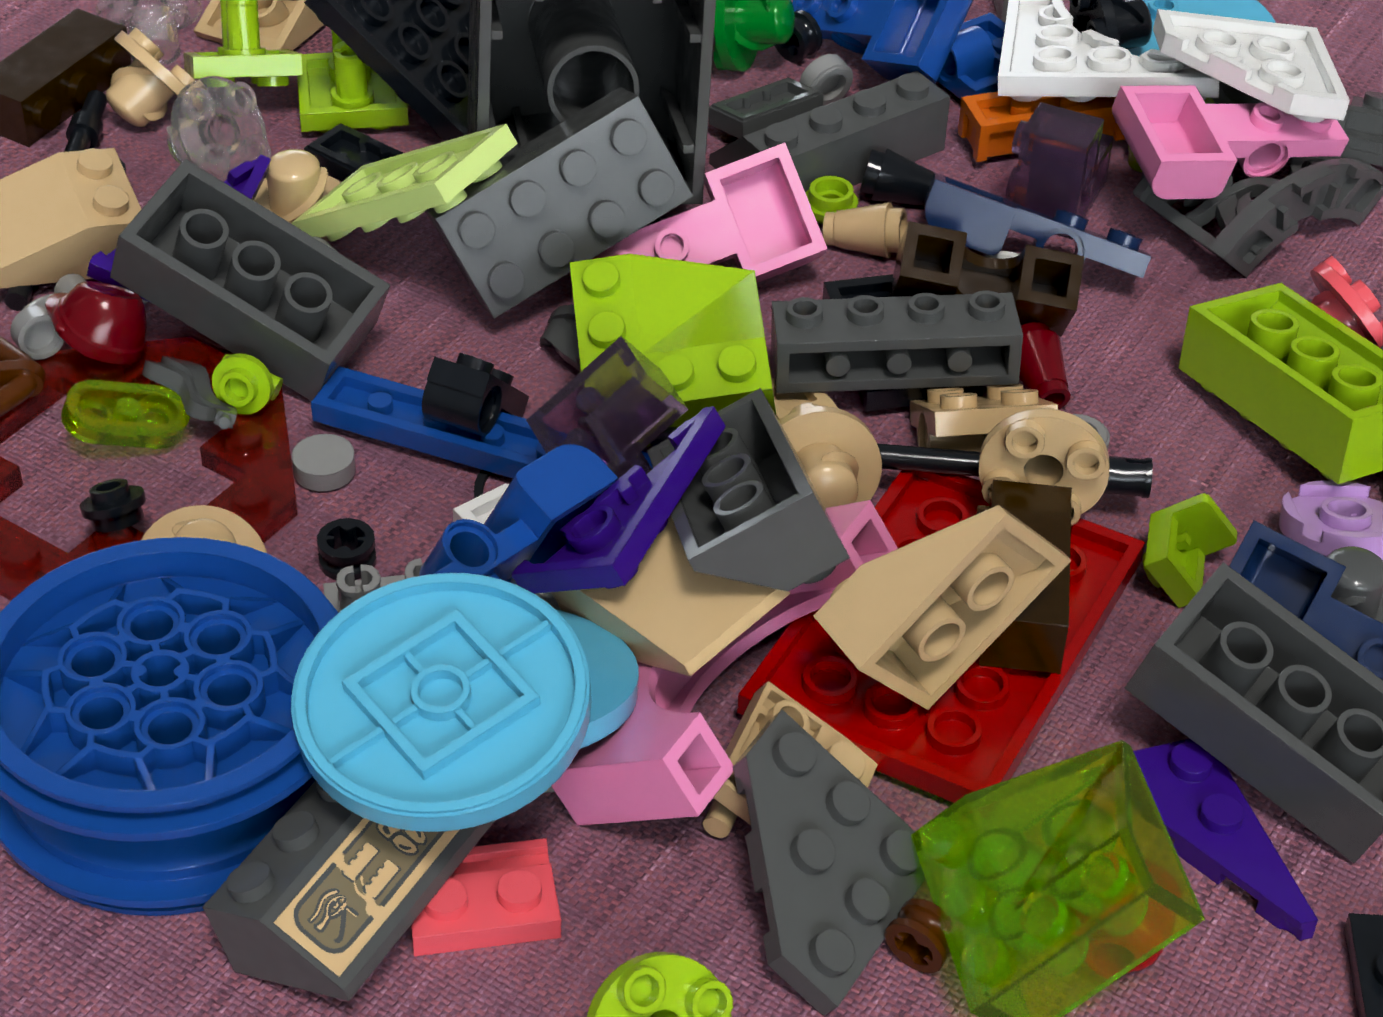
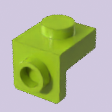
M1206 493L1196 495L1151 513L1147 548L1143 554V566L1148 579L1155 587H1162L1178 608L1188 605L1203 587L1205 556L1235 545L1237 542V530L1210 495Z

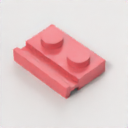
M547 838L474 846L410 925L414 957L561 938V916L552 866L549 862Z

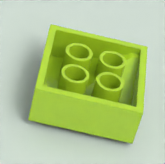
M623 254L570 262L585 415L591 437L632 449L651 446L649 434L655 427H679L686 420L697 415L704 407L714 406L718 412L759 388L762 389L776 415L755 270L637 254Z

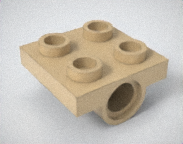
M1022 384L987 386V396H977L976 393H964L963 388H934L927 390V400L910 401V423L917 428L918 447L980 452L987 435L1004 419L1026 410L1038 408L1058 410V404L1039 398L1038 390L1023 389Z

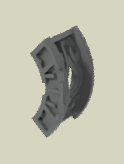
M1338 156L1290 157L1286 163L1290 166L1289 173L1285 178L1277 180L1269 177H1253L1233 184V173H1231L1224 190L1217 197L1211 199H1185L1184 207L1198 206L1186 215L1171 207L1178 199L1169 200L1157 197L1144 173L1139 184L1134 188L1133 195L1247 278L1266 255L1286 238L1298 231L1297 221L1311 215L1319 221L1330 218H1343L1360 225L1383 196V173L1370 164L1356 159L1339 158ZM1215 217L1221 229L1216 238L1201 228Z

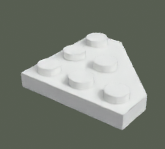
M1163 9L1157 10L1153 31L1161 53L1274 108L1291 114L1302 121L1311 123L1322 122L1324 119L1344 121L1350 99L1316 27Z

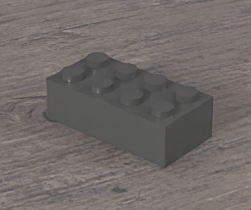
M619 87L500 160L503 165L502 168L489 178L467 186L464 189L467 198L454 208L439 214L435 212L434 208L427 209L425 212L479 303L495 319L570 272V262L594 258L687 201L693 195L639 96L623 87Z
M187 159L180 164L118 236L110 278L232 353H243L256 357L268 368L270 373L283 378V384L311 401L339 366L344 367L374 328L390 288L389 283Z
M1223 562L1157 640L1124 689L1347 859L1355 863L1383 833V680Z

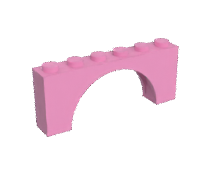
M871 500L825 508L850 557L849 559L836 565L834 571L826 578L812 584L803 583L790 590V594L692 676L637 662L639 666L638 698L630 717L617 730L602 740L579 749L572 763L552 785L555 793L577 826L696 817L703 812L733 773L734 765L701 712L690 713L708 686L743 653L778 629L820 609L830 598L835 587L849 578L860 565L898 549Z

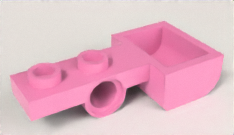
M1195 85L1121 86L1112 106L1113 117L1154 194L1162 199L1215 198L1224 190L1237 161L1247 176L1251 178L1268 177L1282 169L1290 157L1341 156L1349 141L1338 120L1324 119L1318 123L1306 122L1264 102L1205 104Z
M782 143L706 172L704 183L711 202L643 227L592 259L623 254H637L716 265L734 258L738 268L755 270L756 282L759 283L820 258L827 252L828 248L787 145Z

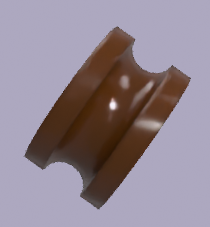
M916 898L905 902L899 912V918L892 920L884 933L886 943L892 953L912 969L923 973L939 971L945 964L947 954L954 951L961 940L958 925L944 909L930 901Z

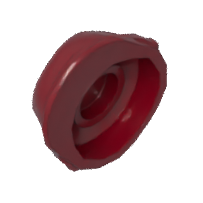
M86 281L78 283L69 293H55L46 299L45 307L55 331L69 346L88 358L105 363L130 365L139 361L146 344L147 321L144 303L138 294L120 286Z

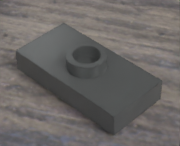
M788 77L712 104V106H709L708 121L710 125L740 138L766 128L771 124L785 121L811 111L816 107L823 106V93Z

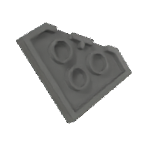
M781 710L767 722L734 764L733 771L737 793L745 794L752 831L745 835L755 893H763L770 931L763 935L768 966L824 1016L840 1005L885 939L884 933L887 926L892 920L899 918L902 906L906 901L914 897L941 855L784 710Z

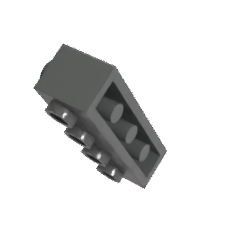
M979 291L974 294L956 295L919 293L914 296L903 297L860 295L849 299L822 300L801 297L791 301H772L771 355L777 393L1019 384L1023 332L1012 292Z

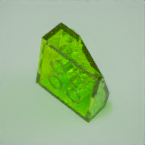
M1123 740L968 793L911 834L933 903L941 907V918H939L969 1010L978 1017H1063L1205 920L1132 747Z

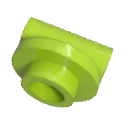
M243 353L225 354L212 375V387L215 396L220 401L236 408L238 414L244 415L256 413L270 400L274 401L283 384V378L270 373L268 368L259 359Z

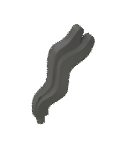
M162 356L161 362L145 360L142 375L175 391L181 397L184 410L188 416L214 422L221 429H232L237 417V409L220 401L214 395L209 373L205 367L169 356Z

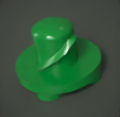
M716 0L714 26L715 67L718 70H729L732 72L746 71L753 64L758 50L762 51L776 44L788 42L793 34L795 25V12L791 0Z

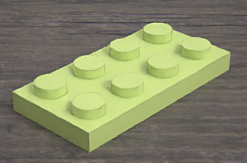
M505 123L362 165L294 220L292 225L312 237L321 238L326 236L330 242L343 238L358 227H361L364 233L381 227L392 218H397L399 223H405L418 217L430 208H434L437 214L446 212L467 198L464 190L471 183L483 181L498 172L503 166L499 159L518 143Z

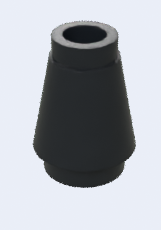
M888 148L885 153L872 149L859 192L872 195L871 201L924 206L934 172Z

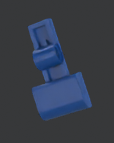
M793 0L792 4L794 11L804 10L811 14L821 29L822 39L832 40L847 50L863 54L862 60L885 79L891 81L899 78L901 75L918 71L936 84L973 0Z
M575 444L558 446L517 472L484 524L469 519H461L449 524L422 565L419 576L437 573H469L501 579L516 585L517 583L511 576L514 569L524 560L533 564L544 563L568 543L560 529L576 515L588 509L600 494L618 480V477L591 450Z

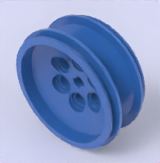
M156 538L111 546L69 561L30 584L0 612V845L16 863L42 884L60 895L83 905L104 911L144 916L180 915L204 911L203 906L222 886L231 872L246 859L270 832L274 824L286 814L315 781L302 758L297 743L291 714V695L295 675L307 648L321 629L338 614V611L314 583L289 564L251 547L207 538Z

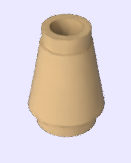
M887 202L839 210L837 212H826L823 220L824 241L827 246H836L838 248L890 258L891 253H897L907 227L906 209L893 208L892 203Z

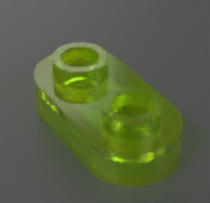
M85 380L76 383L69 390L61 411L62 423L66 430L83 442L152 449H165L176 445L182 439L190 416L184 410L181 397L167 387L103 380Z

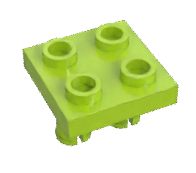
M220 0L223 46L217 47L218 51L183 52L184 70L193 79H198V83L203 88L236 87L235 77H251V84H257L259 87L289 86V76L303 75L302 53L289 49L266 50V48H260L258 0Z
M332 30L333 52L302 54L303 75H297L301 132L318 131L327 133L340 123L352 129L373 128L377 130L409 125L408 104L403 102L395 91L372 68L364 64L357 57L356 53Z

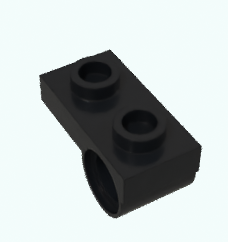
M459 353L456 363L434 357L423 393L422 413L427 419L480 436H486L496 424L500 412L523 417L529 396L511 386L514 376L494 369V364Z

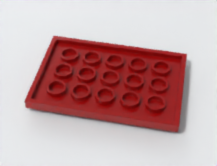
M901 470L876 504L875 509L899 549L976 515L977 505L989 506V504L983 498L981 492L982 485L979 480L964 475ZM1082 518L1071 526L1070 559L1072 561L1070 562L1069 628L1060 674L980 666L978 658L927 710L859 671L814 618L813 615L818 611L816 610L794 620L788 625L738 694L737 713L744 715L754 693L769 681L853 742L878 764L876 771L988 817L1141 563L1146 542Z

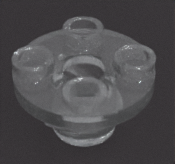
M99 0L95 10L97 16L126 26L128 35L135 27L160 48L164 56L158 62L166 66L175 62L181 54L178 30L194 23L202 13L201 0Z
M218 76L204 77L185 86L175 99L171 113V126L166 128L168 149L175 161L181 164L187 159L224 182L227 179L228 171L241 163L253 161L260 154L271 158V148L267 142L266 127L261 112L256 105L257 99L254 90L245 82L239 81L235 83Z

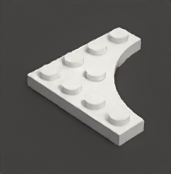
M1009 0L998 72V96H1011L1012 99L1021 102L1035 101L1041 97H1065L1073 102H1087L1096 97H1116L1121 86L1195 85L1203 100L1206 98H1219V80L1161 53L1160 50L1150 49L1140 56L1132 55L1126 48L1119 47L1118 40L1104 36L1092 29L1080 33L1073 27V16L1065 8L1062 0Z

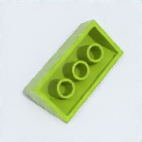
M1283 283L1273 284L1189 307L1178 367L1181 371L1201 384L1204 390L1213 393L1238 411L1244 419L1253 422L1278 440L1281 446L1293 451L1320 471L1322 476L1333 480L1337 484L1351 482L1355 479L1383 471V350Z

